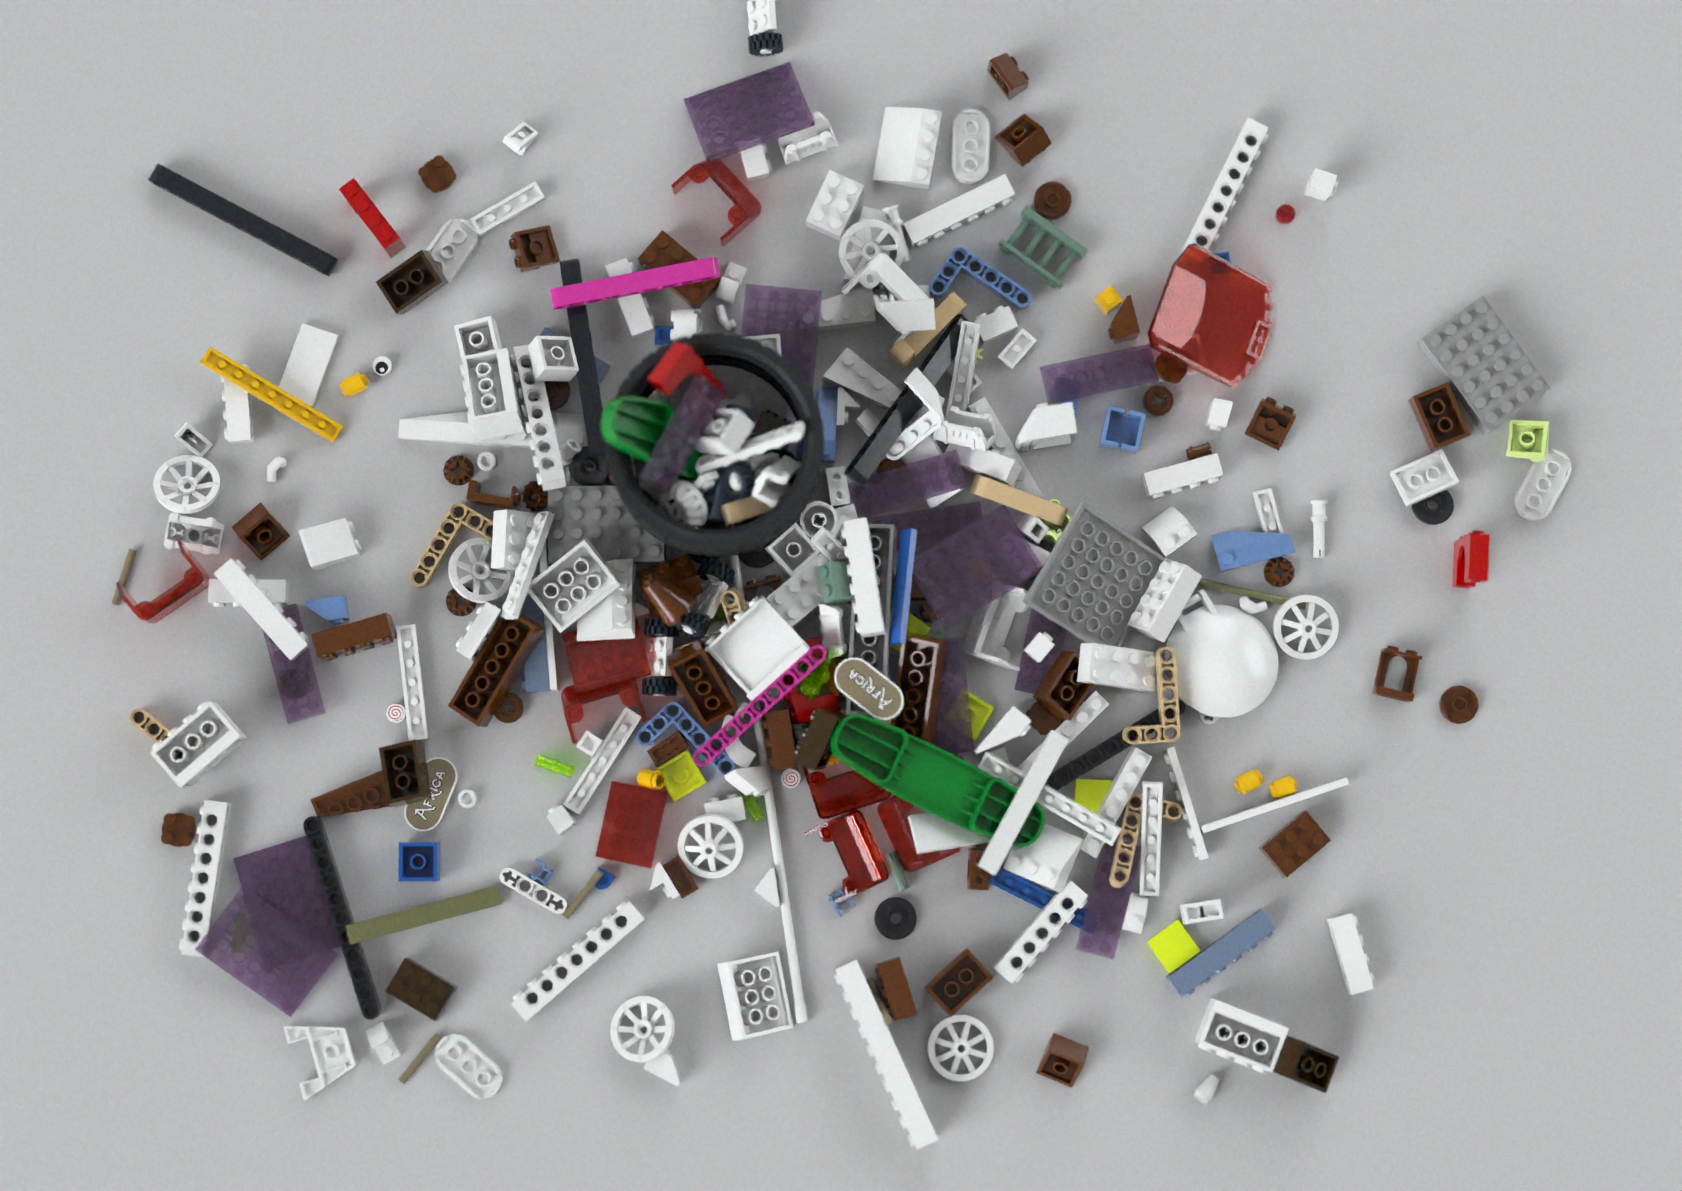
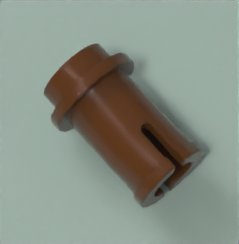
M1209 442L1196 447L1190 446L1189 449H1186L1188 459L1193 460L1212 454V450H1209L1211 449Z

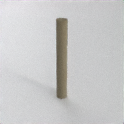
M129 549L112 604L118 606L120 604L136 550Z
M597 869L563 913L565 918L569 919L603 876L604 873Z
M870 977L867 979L868 986L881 1012L884 1023L890 1025L892 1023L890 1014L874 978Z
M435 1033L400 1076L399 1081L403 1084L406 1083L441 1040L438 1034Z

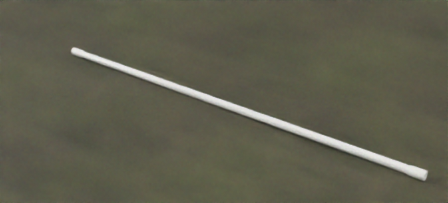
M735 523L724 524L725 530L733 529ZM729 556L731 569L735 572L732 578L733 587L740 590L745 601L739 556ZM757 700L755 703L756 708L761 710L760 700ZM761 716L754 722L760 766H766L772 786L765 731ZM772 786V788L765 791L764 797L795 1002L796 1022L802 1023L808 1022L803 996Z

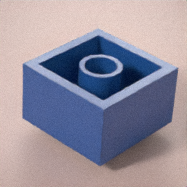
M399 842L398 881H440V842Z

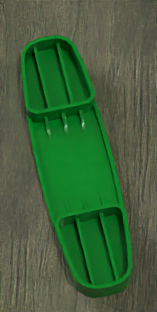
M625 396L611 399L605 406L601 421L603 437L609 444L636 458L672 473L697 480L701 475L695 469L699 457L710 454L700 453L685 439L692 427L687 425L677 414L680 409L673 408L668 403ZM751 434L750 437L752 439L758 437L759 435ZM783 447L771 448L762 454H754L749 456L748 458L772 452L777 454L789 451L784 449Z
M855 714L843 718L835 727L831 737L830 746L832 753L852 770L916 807L989 839H992L1018 791V789L1004 780L989 775L961 758L906 733L903 729L867 716ZM1034 803L1012 846H1029L1039 837L1044 826L1045 815L1038 803Z

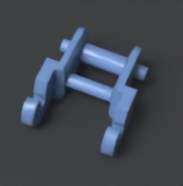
M536 858L535 861L542 865L540 873L536 877L529 872L525 874L533 880L538 879L541 881V885H548L546 882L550 876H555L554 870H548L546 864ZM546 870L548 874L542 880L540 876Z
M838 888L839 891L833 896L828 895L830 897L828 900L833 901L836 905L834 909L842 917L843 915L837 908L839 904L849 900L853 907H856V905L849 896L846 897L844 895V889ZM842 894L844 898L836 903L834 899Z

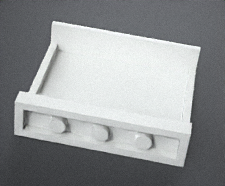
M756 596L748 604L750 607L745 612L743 610L739 611L734 616L736 620L731 625L727 622L720 629L721 634L715 637L713 635L705 642L707 646L704 649L705 652L708 651L747 693L746 696L750 701L754 700L810 648L764 596L759 599Z

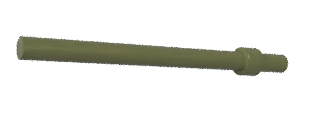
M1202 578L1197 584L1281 605L1292 598L1285 595L1280 597ZM1306 602L1296 604L1298 609L1305 610Z

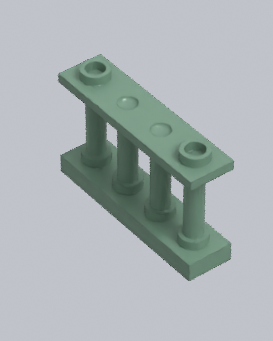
M1025 206L1021 212L1023 217L1021 224L1007 242L1001 239L998 246L1001 247L1000 250L1008 256L1011 254L1046 279V283L1050 287L1060 289L1063 282L1059 279L1073 260L1078 257L1082 259L1088 249L1031 208ZM1033 224L1038 228V233L1024 252L1021 253L1013 246L1026 228ZM1048 235L1054 239V243L1040 262L1036 264L1029 259V256L1043 237ZM1064 246L1069 250V254L1054 275H1052L1044 268L1059 247Z

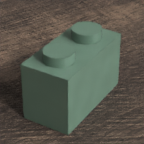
M829 561L818 567L824 604L843 605L854 599L850 592L851 578L847 572L848 562Z

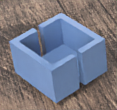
M1108 406L1099 446L1116 449L1119 446L1120 451L1136 454L1139 450L1146 414L1129 410L1127 415L1123 416L1125 409Z

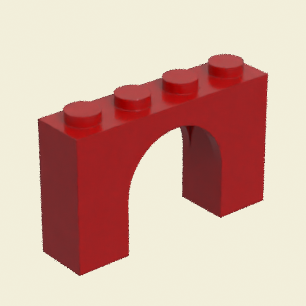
M354 178L339 188L341 194L391 258L406 248L399 235Z
M674 342L647 379L658 391L671 395L681 380L689 373H692L694 378L693 391L677 414L687 425L700 430L727 392L722 388L723 384L712 376L713 372L703 365L704 361L693 353L694 349L689 344Z
M1473 530L1472 533H1468V535H1464V537H1460V539L1454 542L1452 587L1473 588L1476 583L1488 581L1490 534H1484V531Z
M820 636L804 640L810 648L816 644L822 645ZM815 648L813 650L814 657L823 656V651ZM786 674L784 676L785 683L793 684L794 677ZM794 686L783 696V700L789 708L790 721L793 724L809 721L813 711L817 710V708L829 706L837 711H841L838 697L832 692L808 698L802 695L797 687Z

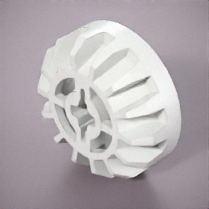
M678 480L663 488L658 499L660 501L658 502V509H661L663 514L681 524L698 529L706 523L708 516L707 505L704 497L694 485L687 481ZM669 500H675V502L670 505Z

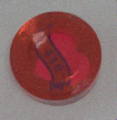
M1281 205L1275 213L1276 220L1281 224L1291 223L1295 217V210L1290 205Z

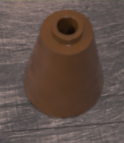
M657 573L648 574L643 579L645 592L667 626L679 623L681 621L679 617L683 614L687 616L693 608L695 600L692 595Z

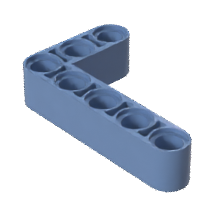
M957 247L950 253L929 287L932 297L941 298L962 271L1017 309H1026L1031 301V294L1026 289L962 247ZM960 253L964 256V260L956 261L954 255ZM977 264L980 270L973 272L970 269V265ZM951 269L954 275L947 277L943 271ZM992 274L996 280L988 282L985 277ZM939 284L943 287V290L935 292L933 286ZM1008 285L1011 287V292L1004 293L1001 287ZM1023 295L1027 298V302L1021 304L1018 302L1017 297Z
M670 702L663 707L636 735L639 744L650 746L674 724L697 749L711 738L677 702ZM671 706L679 708V713L676 716L669 715L668 710ZM657 719L664 720L665 726L662 729L655 728L654 723ZM688 719L692 722V727L689 730H684L681 724L684 720ZM643 732H648L651 735L650 740L646 743L640 740ZM701 733L705 736V741L702 744H697L695 736ZM713 740V746L717 749H720V747ZM724 751L710 762L722 775L735 770L734 762ZM701 752L708 760V755L705 752ZM727 761L732 764L729 772L721 770L723 762Z

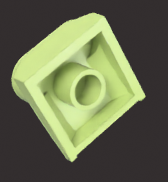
M1510 420L1506 456L1526 458L1533 462L1545 460L1549 439V422Z

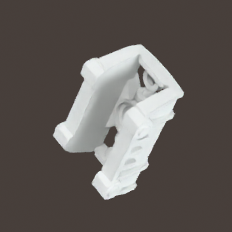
M819 111L814 112L811 117L789 125L785 123L779 126L777 142L786 165L796 160L800 161L801 158L820 151L826 152L828 148L838 147V142L829 121Z
M952 406L947 411L941 426L934 431L933 441H944V444L953 443L961 447H970L972 450L977 448L986 452L996 438V428L991 414L985 413L980 415L961 411L958 407Z
M784 455L782 459L779 458L773 466L769 465L761 473L760 477L757 478L752 495L768 504L771 508H775L778 502L790 490L791 485L787 482L794 475L798 474L801 462H797L787 455Z
M171 512L168 516L163 543L167 550H175V548L198 551L204 556H208L210 553L220 554L225 528L223 524L217 522L212 517L201 519L181 516L179 513ZM171 523L182 524L187 530L181 529V531H177L171 527ZM209 529L221 530L220 534L209 536V533H204ZM192 531L199 532L200 537L198 540H190L189 535ZM176 535H178L181 539L184 540L179 542L168 540V538L175 537ZM210 540L218 545V548L205 546L203 542L207 543Z
M824 601L818 604L821 614L819 619L821 621L820 631L823 636L822 645L827 649V657L825 659L841 656L849 649L852 601L843 605L824 604Z

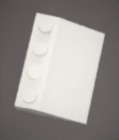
M885 107L873 181L929 190L942 111L924 108Z
M585 538L534 578L527 592L561 633L621 584L599 552Z
M616 559L606 562L621 585L577 619V641L635 638L636 567L633 559Z
M779 951L717 964L732 1041L794 1028Z

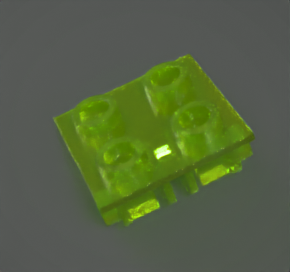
M828 649L827 657L801 680L800 690L804 695H809V701L819 694L823 683H827L829 679L828 666L830 659L828 658ZM807 662L801 666V671L809 669Z

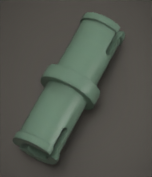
M896 852L885 855L884 858L891 871L889 872L890 876H893L898 891L910 888L903 872L905 869L901 867Z

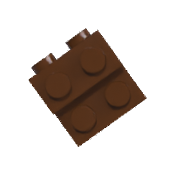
M550 225L517 231L510 236L509 246L511 250H515L516 254L514 263L516 268H520L521 272L559 263L560 258Z
M1261 398L1244 434L1279 451L1296 418V414L1293 413L1294 409L1287 405H1284V407L1276 405L1277 401L1273 398Z

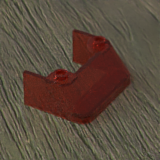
M710 157L693 165L671 185L672 192L676 195L691 180L694 183L700 184L710 177L735 204L728 211V220L733 227L720 238V243L724 247L760 215L761 204L719 158Z
M181 540L177 541L179 548L192 567L184 573L182 581L151 602L142 601L137 604L119 581L116 583L121 598L139 619L147 623L154 624L159 622L208 588L210 579L208 573Z
M622 670L568 686L562 690L561 701L564 716L574 745L578 744V739L573 724L581 721L584 716L582 704L619 694L624 705L634 706L638 704L643 723L649 722L633 672Z
M802 765L817 814L821 819H829L887 800L892 794L854 770L826 779L823 772L815 771L809 774L807 767Z
M895 795L882 801L878 805L877 812L905 871L915 872L960 851L959 848H955L943 855H940L939 851L917 854L911 827L904 812L912 809L914 805Z
M855 809L805 832L806 835L818 831L819 837L824 842L829 843L833 841L847 871L848 877L844 878L842 882L846 895L835 899L836 903L888 880L889 871L861 811Z

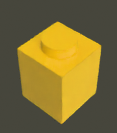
M1111 285L1096 296L1094 301L1106 316L1120 306L1123 300Z

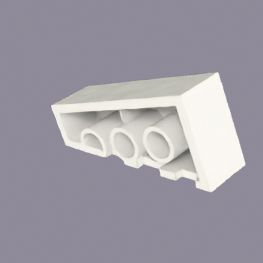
M862 286L849 291L846 295L843 293L799 309L800 332L876 324L872 288Z
M848 347L823 376L824 381L842 387L844 390L871 401L886 410H889L902 392Z

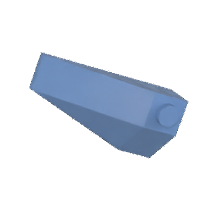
M819 386L814 400L818 403L824 427L823 462L834 463L838 387ZM801 439L797 441L796 459L798 461L802 459Z
M1226 531L1211 535L1220 572L1295 553L1290 534Z

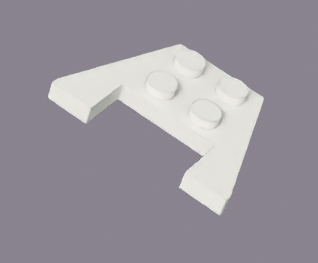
M284 1027L288 1044L308 1038L319 1078L299 1083L304 1100L309 1099L356 1066L346 1028Z

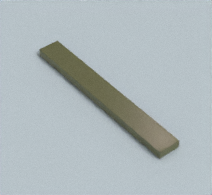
M498 885L346 925V930L351 945L501 905L502 901Z

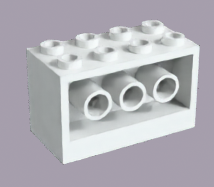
M508 348L463 356V364L460 365V370L464 378L462 384L464 392H466V407L469 411L467 412L469 424H471L472 433L477 435L478 441L524 432L514 368Z
M211 701L202 703L197 708L199 710L197 713L188 715L182 721L183 725L179 728H173L167 734L169 737L164 741H158L152 747L151 755L182 789L192 787L247 739L217 703ZM211 726L214 728L212 733L209 732ZM196 739H198V745H197V746H195V740H196ZM181 752H183V758H182V759H180V753H181Z
M1211 998L1194 1042L1199 1043L1198 1047L1211 1052L1214 1049L1217 1051L1216 1055L1228 1060L1230 1057H1234V1062L1246 1067L1251 1064L1253 1065L1252 1069L1266 1074L1267 1071L1273 1072L1289 1028ZM1224 1027L1225 1033L1220 1036L1219 1029ZM1242 1034L1243 1040L1238 1043L1237 1037ZM1260 1041L1261 1048L1256 1051L1255 1045Z

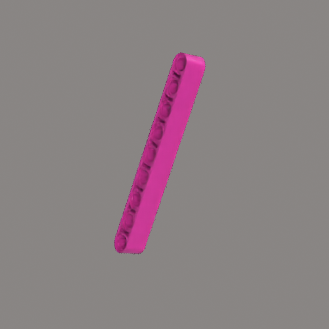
M710 257L551 289L550 294L553 309L558 310L717 279L721 275L717 257Z
M821 644L812 646L694 753V762L698 766L709 764L827 657L826 647ZM815 648L823 651L822 658L814 657L813 650ZM799 662H807L809 669L801 671L798 666ZM786 674L794 677L793 684L785 683L784 676ZM772 687L779 689L780 695L778 697L771 696L770 689ZM757 700H762L765 703L764 710L756 708L755 703ZM743 713H748L751 716L749 723L742 721L741 715ZM728 726L736 728L737 733L735 736H730L727 733ZM713 740H721L722 748H715L712 743ZM699 752H705L708 755V760L701 761L698 758Z

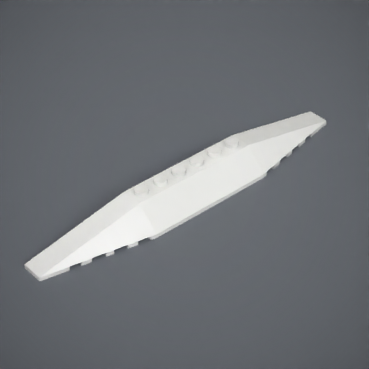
M522 410L520 411L524 432L478 441L477 435L472 433L471 424H469L467 412L469 411L400 419L398 439L530 448L529 439H532L531 433H527L525 422H528V417L523 416ZM551 412L559 450L565 447V442L568 439L576 440L581 447L588 446L584 416L582 414ZM540 415L534 416V418H536V419L542 417V416H540ZM539 432L537 435L542 436V435H544L545 433H544V432Z

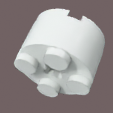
M676 309L671 311V321L674 322V329L670 330L671 341L703 333V321H700L698 316H702L701 309Z
M822 501L809 503L800 515V527L810 539L814 537L821 527H824L831 533L838 522L836 510L830 504ZM817 517L820 520L824 519L821 526L814 524Z

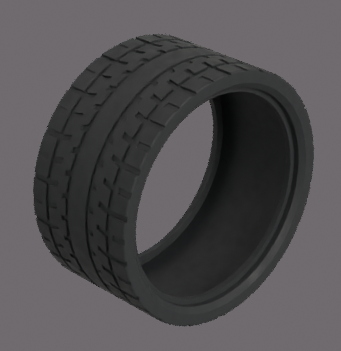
M722 332L693 334L691 337L678 338L671 343L668 342L656 349V352H651L643 358L641 363L637 364L628 374L629 377L625 378L614 398L631 396L648 399L656 388L647 378L674 342L687 343L694 349L693 353L704 361V366L722 365L743 369L762 378L781 394L791 408L796 421H802L805 425L801 438L802 459L797 477L785 497L766 515L747 525L726 530L698 529L686 526L667 517L649 502L637 485L631 468L630 454L623 452L605 440L607 463L613 483L624 505L641 527L657 540L666 545L669 544L674 549L698 556L703 554L707 557H727L739 555L740 552L747 553L770 543L773 541V538L779 537L799 518L801 512L804 511L814 493L824 454V427L818 403L814 400V394L810 386L805 382L801 373L792 367V363L784 356L779 355L771 347L761 345V342L731 333L725 335Z

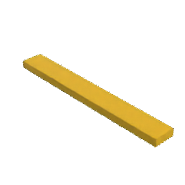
M211 346L200 361V364L332 443L335 442L344 427Z

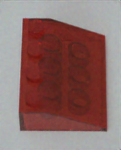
M635 615V638L577 641V630L562 634L576 694L652 675L637 615Z
M612 781L595 857L652 868L668 792Z

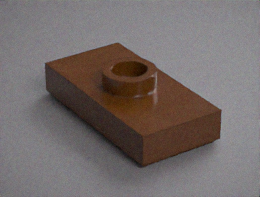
M679 730L647 752L656 767H659L690 747V745Z
M680 856L662 865L682 899L699 889Z

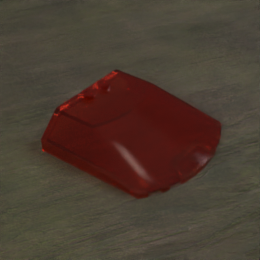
M1195 243L1189 244L1172 264L1148 330L1151 348L1231 388L1235 387L1250 374L1254 365L1258 364L1267 346L1272 328V321H1270L1271 310H1273V303L1270 300L1271 285Z

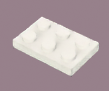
M1442 449L1390 472V476L1406 507L1459 484V480Z

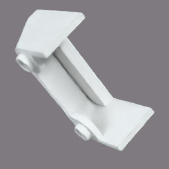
M884 253L875 255L841 289L846 295L858 282L866 288H874L882 282L899 301L929 298ZM900 332L891 342L895 345L907 335H902Z
M918 285L929 298L901 301L887 288L874 289L873 300L875 308L902 335L912 334V331L936 329L934 298H930L929 285Z
M917 367L913 369L904 382L925 405L917 410L887 452L886 457L891 460L900 459L939 428L944 421L938 391ZM868 407L855 420L868 437L881 421Z
M1072 402L1048 406V403L1036 405V409H1033L1016 438L1014 447L1017 452L1071 444L1070 434L1077 433Z
M989 582L983 589L964 641V652L1000 667L1019 671L1020 667L1009 663L1010 651L1003 646L1015 613L1025 612L1029 608L1028 605L1022 602L1028 591L1018 587Z

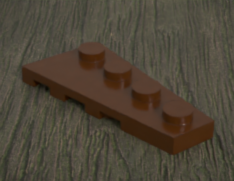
M382 770L311 799L318 818L394 807L387 804Z

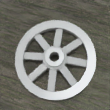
M865 219L853 224L846 230L839 244V258L845 272L853 278L865 266L867 261H870L882 251L897 250L894 262L900 268L904 256V247L898 232L890 224L878 219ZM870 227L883 229L875 240L872 241ZM864 228L865 243L853 236L854 233ZM887 233L893 237L896 243L879 245ZM848 241L861 247L859 250L846 253ZM870 247L874 248L871 253L867 252ZM863 255L857 267L853 270L847 259Z
M195 455L177 456L166 461L157 470L153 482L154 492L161 505L170 511L181 514L199 512L210 506L217 498L220 491L219 473L211 462ZM186 464V476L181 477L174 467ZM192 464L203 468L195 478L192 477ZM167 472L178 482L177 484L163 481ZM210 473L213 482L198 484ZM161 487L177 491L165 496ZM211 489L206 497L197 492ZM183 496L182 504L172 502V500ZM194 497L199 502L189 504V499Z
M473 538L463 542L451 555L448 565L449 578L454 589L465 599L477 603H486L498 599L508 590L513 579V571L505 570V574L490 571L491 562L486 563L485 560L489 548L492 549V540L487 538ZM472 546H483L479 561L474 556L471 549ZM464 550L472 566L458 561L459 556ZM457 567L468 571L469 574L459 579ZM477 569L481 571V575L476 572ZM487 577L504 580V582L496 590ZM473 579V592H470L462 584ZM480 581L491 594L479 595Z
M1310 594L1297 595L1285 601L1278 609L1273 621V633L1279 647L1288 655L1301 660L1315 659L1324 655L1334 645L1339 632L1338 617L1332 606L1322 598ZM1309 602L1306 618H1304L1296 604ZM1316 603L1326 611L1313 620ZM1290 608L1298 618V623L1283 619L1285 613ZM1330 618L1331 630L1317 627L1325 619ZM1281 625L1296 628L1297 631L1282 637ZM1307 625H1310L1309 631H1305ZM1316 633L1329 635L1322 646L1315 636ZM1302 636L1297 651L1291 649L1286 644ZM1310 638L1316 650L1303 652L1307 639Z
M704 814L691 819L683 827L678 839V853L684 865L692 873L704 878L726 876L738 866L743 855L744 843L740 831L735 824L720 815ZM705 823V839L694 829L695 826ZM711 823L723 826L715 838L712 837ZM729 831L735 842L720 844L721 839ZM688 833L700 846L685 844ZM736 848L733 860L719 852ZM687 851L700 852L701 854L692 861ZM707 858L710 870L701 868L698 865ZM714 858L726 863L727 866L716 869Z
M650 996L631 998L618 1008L612 1019L610 1028L612 1043L617 1052L630 1061L637 1063L653 1061L660 1057L670 1046L675 1030L674 1019L669 1008L656 998ZM641 1004L642 1020H639L630 1009ZM648 1004H652L658 1008L655 1014L650 1019V1021L648 1016ZM625 1014L635 1024L634 1027L620 1026ZM663 1014L666 1026L654 1027ZM619 1033H634L635 1036L622 1044ZM655 1033H665L661 1043L654 1037ZM641 1040L637 1055L627 1051V1049ZM649 1040L655 1050L645 1054L647 1041Z
M949 1016L941 1020L929 1036L928 1056L933 1067L939 1074L953 1081H969L980 1076L988 1068L993 1057L994 1044L989 1030L981 1021L972 1016ZM965 1022L961 1038L958 1037L951 1023ZM971 1024H973L982 1034L967 1041ZM944 1027H947L954 1040L953 1042L937 1037ZM983 1039L986 1040V1053L971 1048V1046ZM935 1043L949 1047L951 1050L936 1057ZM959 1045H963L965 1047L963 1052L958 1051L957 1048ZM969 1054L984 1058L977 1069L974 1068L968 1056ZM955 1056L950 1072L940 1065L939 1062ZM961 1058H963L970 1073L956 1074Z

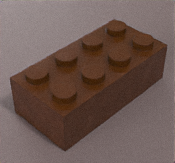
M663 230L638 258L639 264L647 270L698 260ZM721 278L669 289L693 309H699L719 286Z
M387 613L311 634L317 657L326 661L338 659L337 655L345 654V656L353 655L358 649H363L364 651L375 648L374 645L378 643L382 645L391 644L393 639L397 638L392 616Z
M701 639L670 654L666 659L668 668L705 727L738 710L735 696L708 651L705 652V646Z

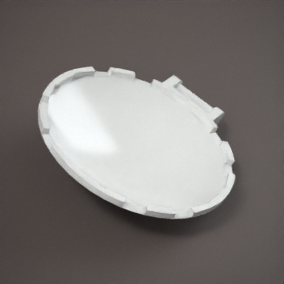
M1201 589L1197 591V594L1189 598L1184 609L1199 601L1202 602L1203 606L1185 616L1181 613L1176 621L1178 624L1172 630L1166 643V647L1172 648L1176 654L1178 697L1187 706H1191L1206 716L1231 718L1244 715L1258 707L1268 697L1275 685L1279 665L1275 643L1268 630L1257 618L1236 607L1213 605L1205 590ZM1167 650L1164 652L1165 661L1170 657V653ZM1166 669V676L1169 679L1171 677V672L1168 669Z

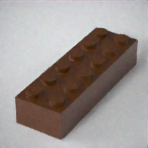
M521 612L518 619L506 620L500 616L448 706L476 726L487 727L545 628Z
M911 632L906 634V643L901 644L896 685L903 694L904 707L896 718L891 719V725L903 729L906 733L933 745L947 640Z

